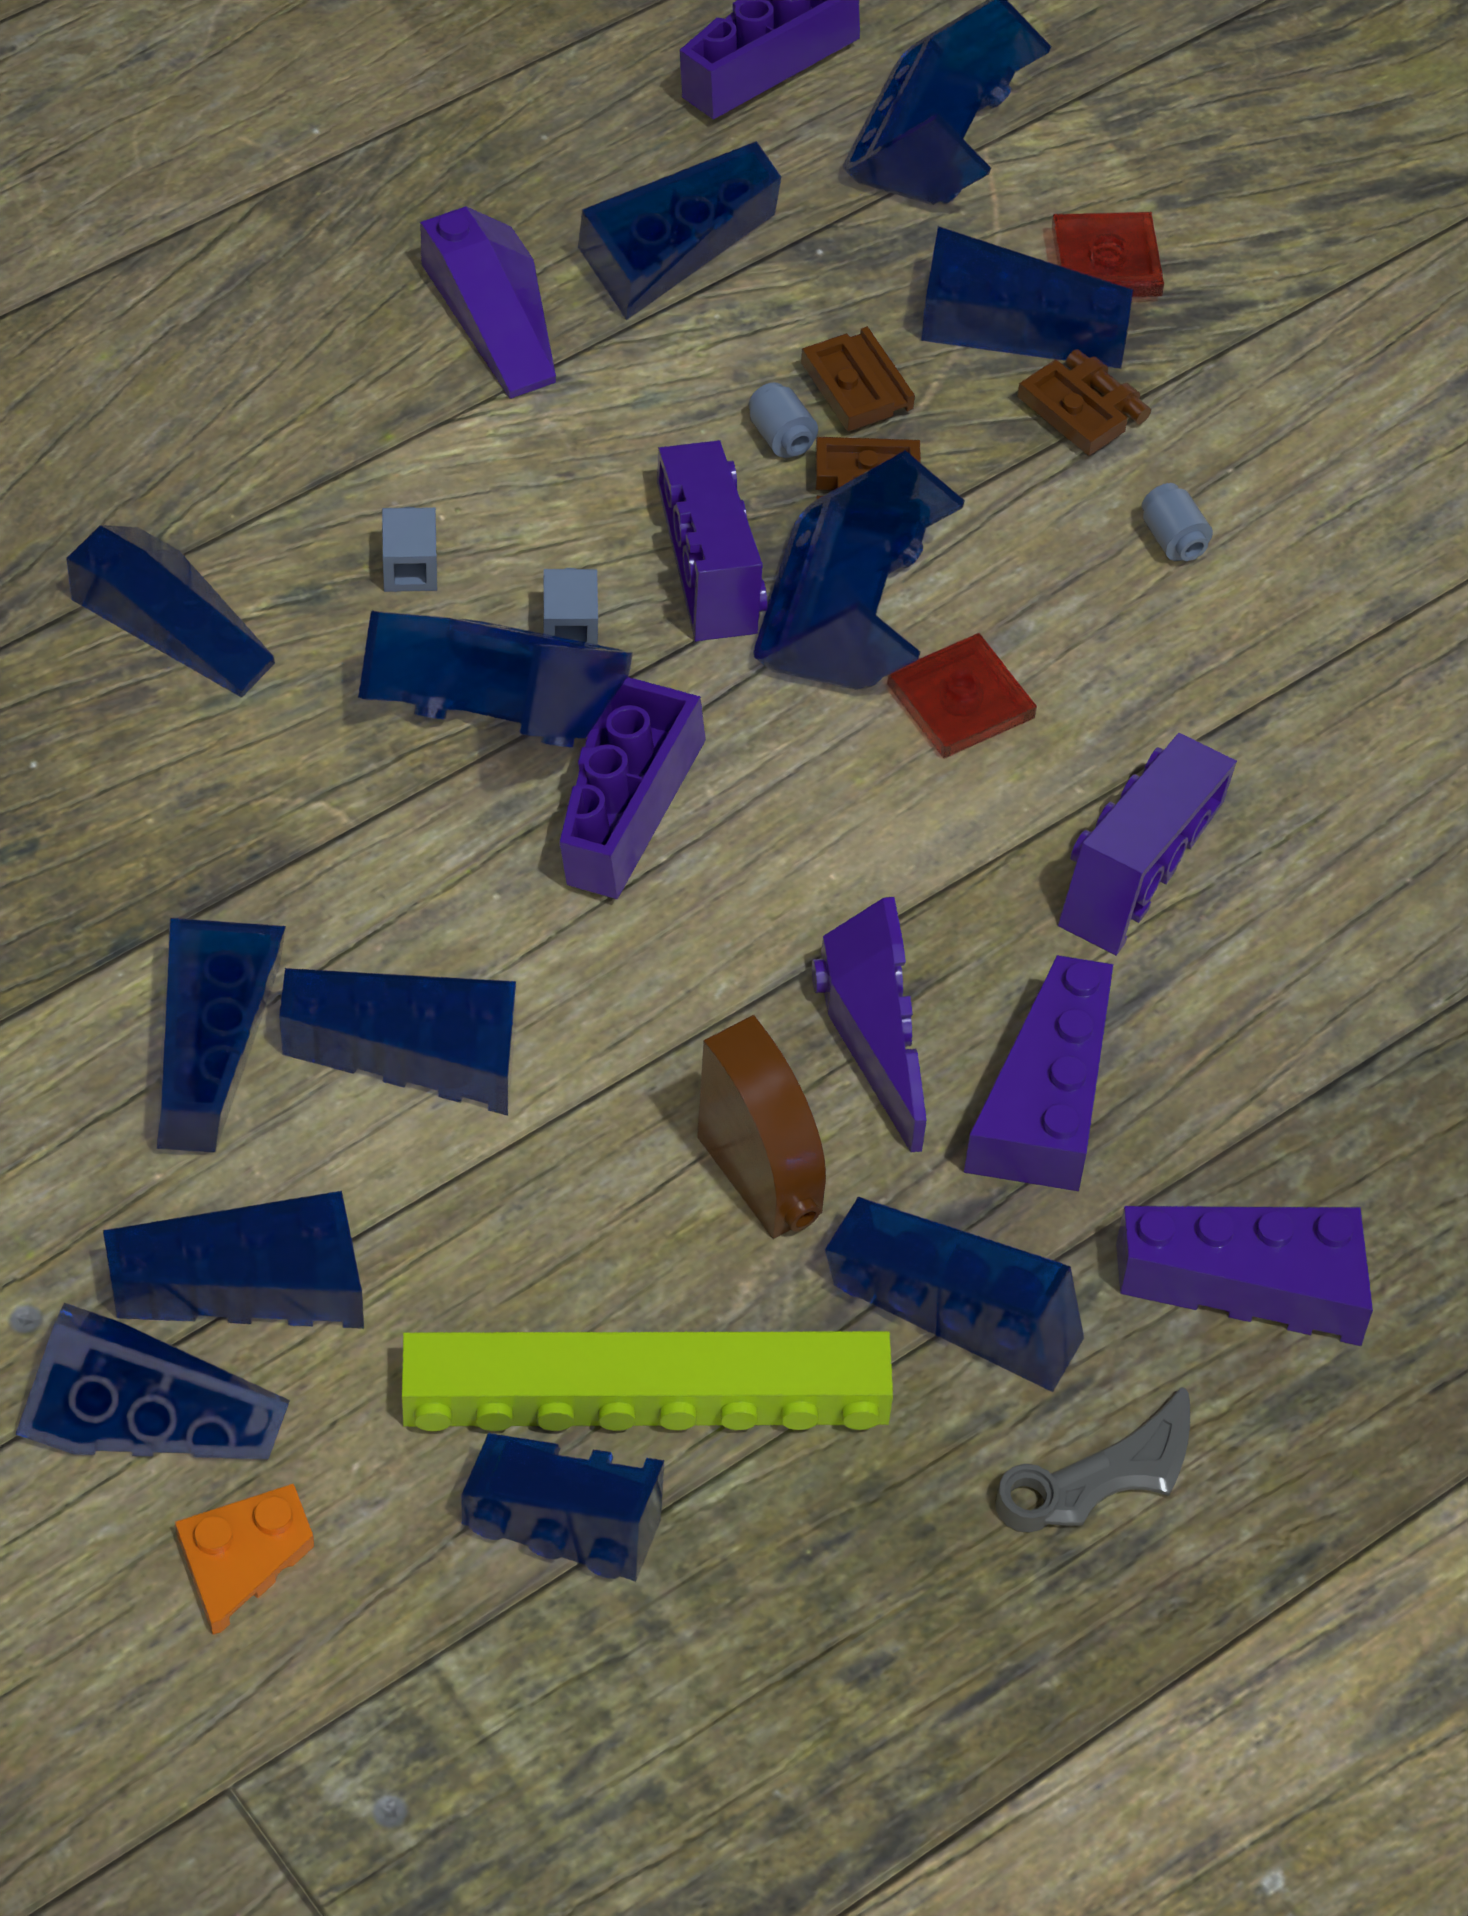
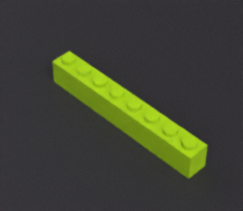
M890 1331L403 1333V1427H418L426 1431H441L450 1426H478L488 1431H501L511 1426H540L550 1431H561L572 1426H601L608 1430L620 1431L629 1429L632 1426H663L670 1430H686L693 1426L723 1425L731 1430H746L755 1425H784L793 1430H805L816 1425H845L851 1429L864 1430L876 1425H889L893 1400Z

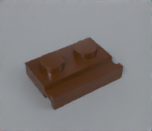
M868 326L861 328V332L858 335L850 337L846 333L802 348L801 364L847 432L892 417L895 410L905 408L906 411L914 409L915 394Z

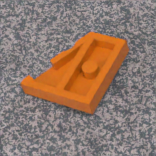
M294 1483L175 1522L176 1534L213 1635L224 1631L230 1625L229 1617L253 1595L259 1598L276 1582L278 1574L283 1569L294 1566L314 1547L313 1533Z

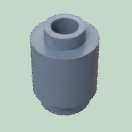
M773 382L761 386L751 396L749 400L750 419L777 456L789 458L801 455L809 450L817 437L818 425L792 389Z
M1166 483L1154 488L1146 495L1142 502L1143 520L1166 556L1173 561H1191L1201 556L1208 548V543L1213 535V529L1186 490L1180 489L1174 483Z

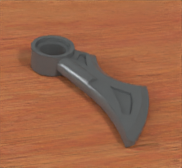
M1181 1387L1152 1418L1124 1439L1058 1471L1050 1473L1048 1470L1032 1464H1021L1009 1469L1003 1475L996 1494L995 1508L999 1518L1008 1527L1016 1531L1030 1533L1041 1530L1048 1524L1083 1525L1089 1513L1098 1503L1117 1492L1147 1490L1169 1496L1181 1471L1188 1445L1190 1431V1400L1188 1391ZM1018 1487H1031L1042 1495L1044 1504L1034 1510L1023 1509L1013 1502L1011 1492Z

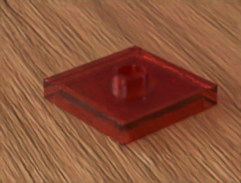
M1152 212L1053 214L1051 227L1063 299L1158 297L1163 295L1164 279Z
M980 633L888 672L887 685L943 758H947L1032 720L1036 715V704Z

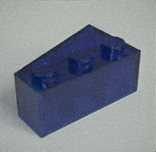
M488 1433L461 1494L462 1524L469 1526L472 1531L484 1538L491 1540L505 1538L528 1546L531 1551L547 1559H559L562 1557L586 1565L590 1571L608 1579L623 1577L636 1582L661 1521L665 1460L646 1458L643 1468L613 1464L612 1460L614 1457L611 1452L593 1449L589 1460L558 1455L561 1449L556 1443Z

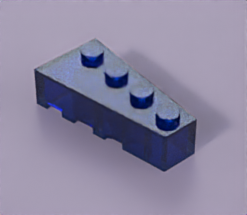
M170 918L165 965L156 1149L216 1152L280 967L286 926Z

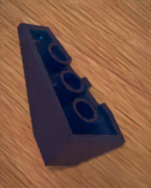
M100 525L66 558L72 601L242 698L275 664V658L187 558L179 550L138 527Z
M64 1303L54 1323L15 1435L74 1455H95L96 1451L132 1452V1456H153L154 1453H188L196 1458L269 1459L290 1400L129 1325Z

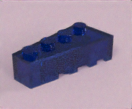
M755 141L582 209L578 248L625 319L628 320L774 216L781 175L758 142Z
M938 226L925 299L921 341L1066 361L1072 351L1079 349L1089 358L1097 357L1107 367L1122 368L1133 289Z
M285 968L279 1014L282 1055L352 1074L357 1069L382 1075L384 1083L405 1088L407 1082L438 1090V1097L459 1103L462 1102L463 1098L488 1104V1111L508 1116L516 1029V981Z
M342 1191L103 1230L116 1318L195 1322L198 1316L226 1317L228 1318V1323L252 1324V1318L287 1319L288 1326L313 1327V1321L342 1322L343 1328L364 1329L362 1288Z
M857 1197L825 1248L834 1286L851 1296L859 1297L1051 1392L1055 1390L1084 1340L1071 1266L861 1197Z

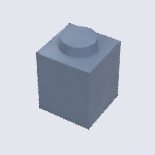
M436 507L382 508L384 592L437 591Z
M565 568L543 570L544 653H597V569Z

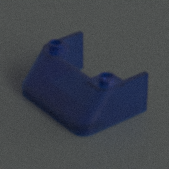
M986 0L916 42L899 58L843 164V169L859 184L929 205L939 202L943 204L951 202L962 189L989 175L992 169L964 140L976 113L987 106L991 109L999 106L1012 90L1009 84L1015 72L1048 54L1052 46L1008 0Z
M905 450L811 503L801 513L793 526L767 611L765 612L755 643L754 658L772 672L853 690H859L866 686L872 687L883 677L917 661L921 651L876 615L888 574L901 567L908 568L914 564L923 551L922 540L926 528L962 509L965 500Z
M371 610L358 698L414 704L415 715L429 718L446 719L447 710H460L521 723L520 734L541 736L540 742L549 745L574 747L575 738H586L630 675L633 652L485 621Z

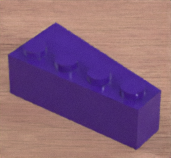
M736 0L732 4L733 12L725 19L718 17L679 50L682 98L714 120L860 39L859 0Z
M720 440L658 447L657 485L695 642L758 634L759 612L767 611V592L764 580L762 579L763 564L747 520L743 499L740 500L737 491V474L734 461H727Z
M600 670L597 681L598 693L595 705L591 706L588 719V736L585 747L581 749L578 761V778L576 786L572 787L560 838V848L566 884L568 886L618 899L705 743L706 737L701 696Z
M1178 733L1165 749L1157 747L1148 759L1143 774L1141 776L1133 774L1122 791L1119 802L1117 804L1109 802L1101 812L1095 829L1092 832L1084 830L1077 839L1070 859L1076 862V866L1058 926L1117 956L1126 943V933L1131 919L1140 923L1150 909V900L1160 882L1168 883L1175 873L1186 848L1191 850L1223 804L1237 761L1181 733Z
M1056 956L970 1133L964 1173L1079 1191L1087 1154L1114 964Z
M1124 1206L1116 1242L1120 1294L1197 1310L1199 1305L1208 1306L1229 1312L1228 1318L1251 1322L1254 1316L1288 1324L1287 1330L1311 1335L1312 1330L1341 1335L1340 1342L1362 1346L1373 1312L1361 1207Z

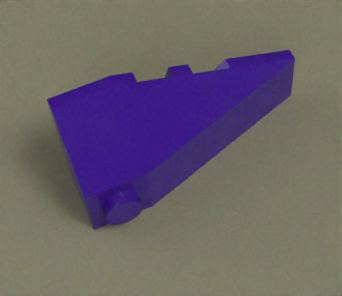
M467 206L421 221V265L509 399L556 383L555 368L534 259L513 228Z
M885 897L823 936L821 959L812 960L813 988L815 993H824L828 1016L911 1153L922 1152L927 1119L918 1052L916 1049H906V1047H911L912 1045L911 1017L913 1012L911 997L903 996L901 966H905L906 963L904 944L895 897Z

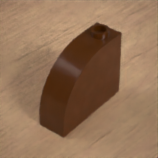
M752 1015L703 1041L697 1138L770 1236L775 1239L790 1230L797 1232L807 1228L822 1214L826 1166L819 1132L806 1097L778 1046L755 1015Z

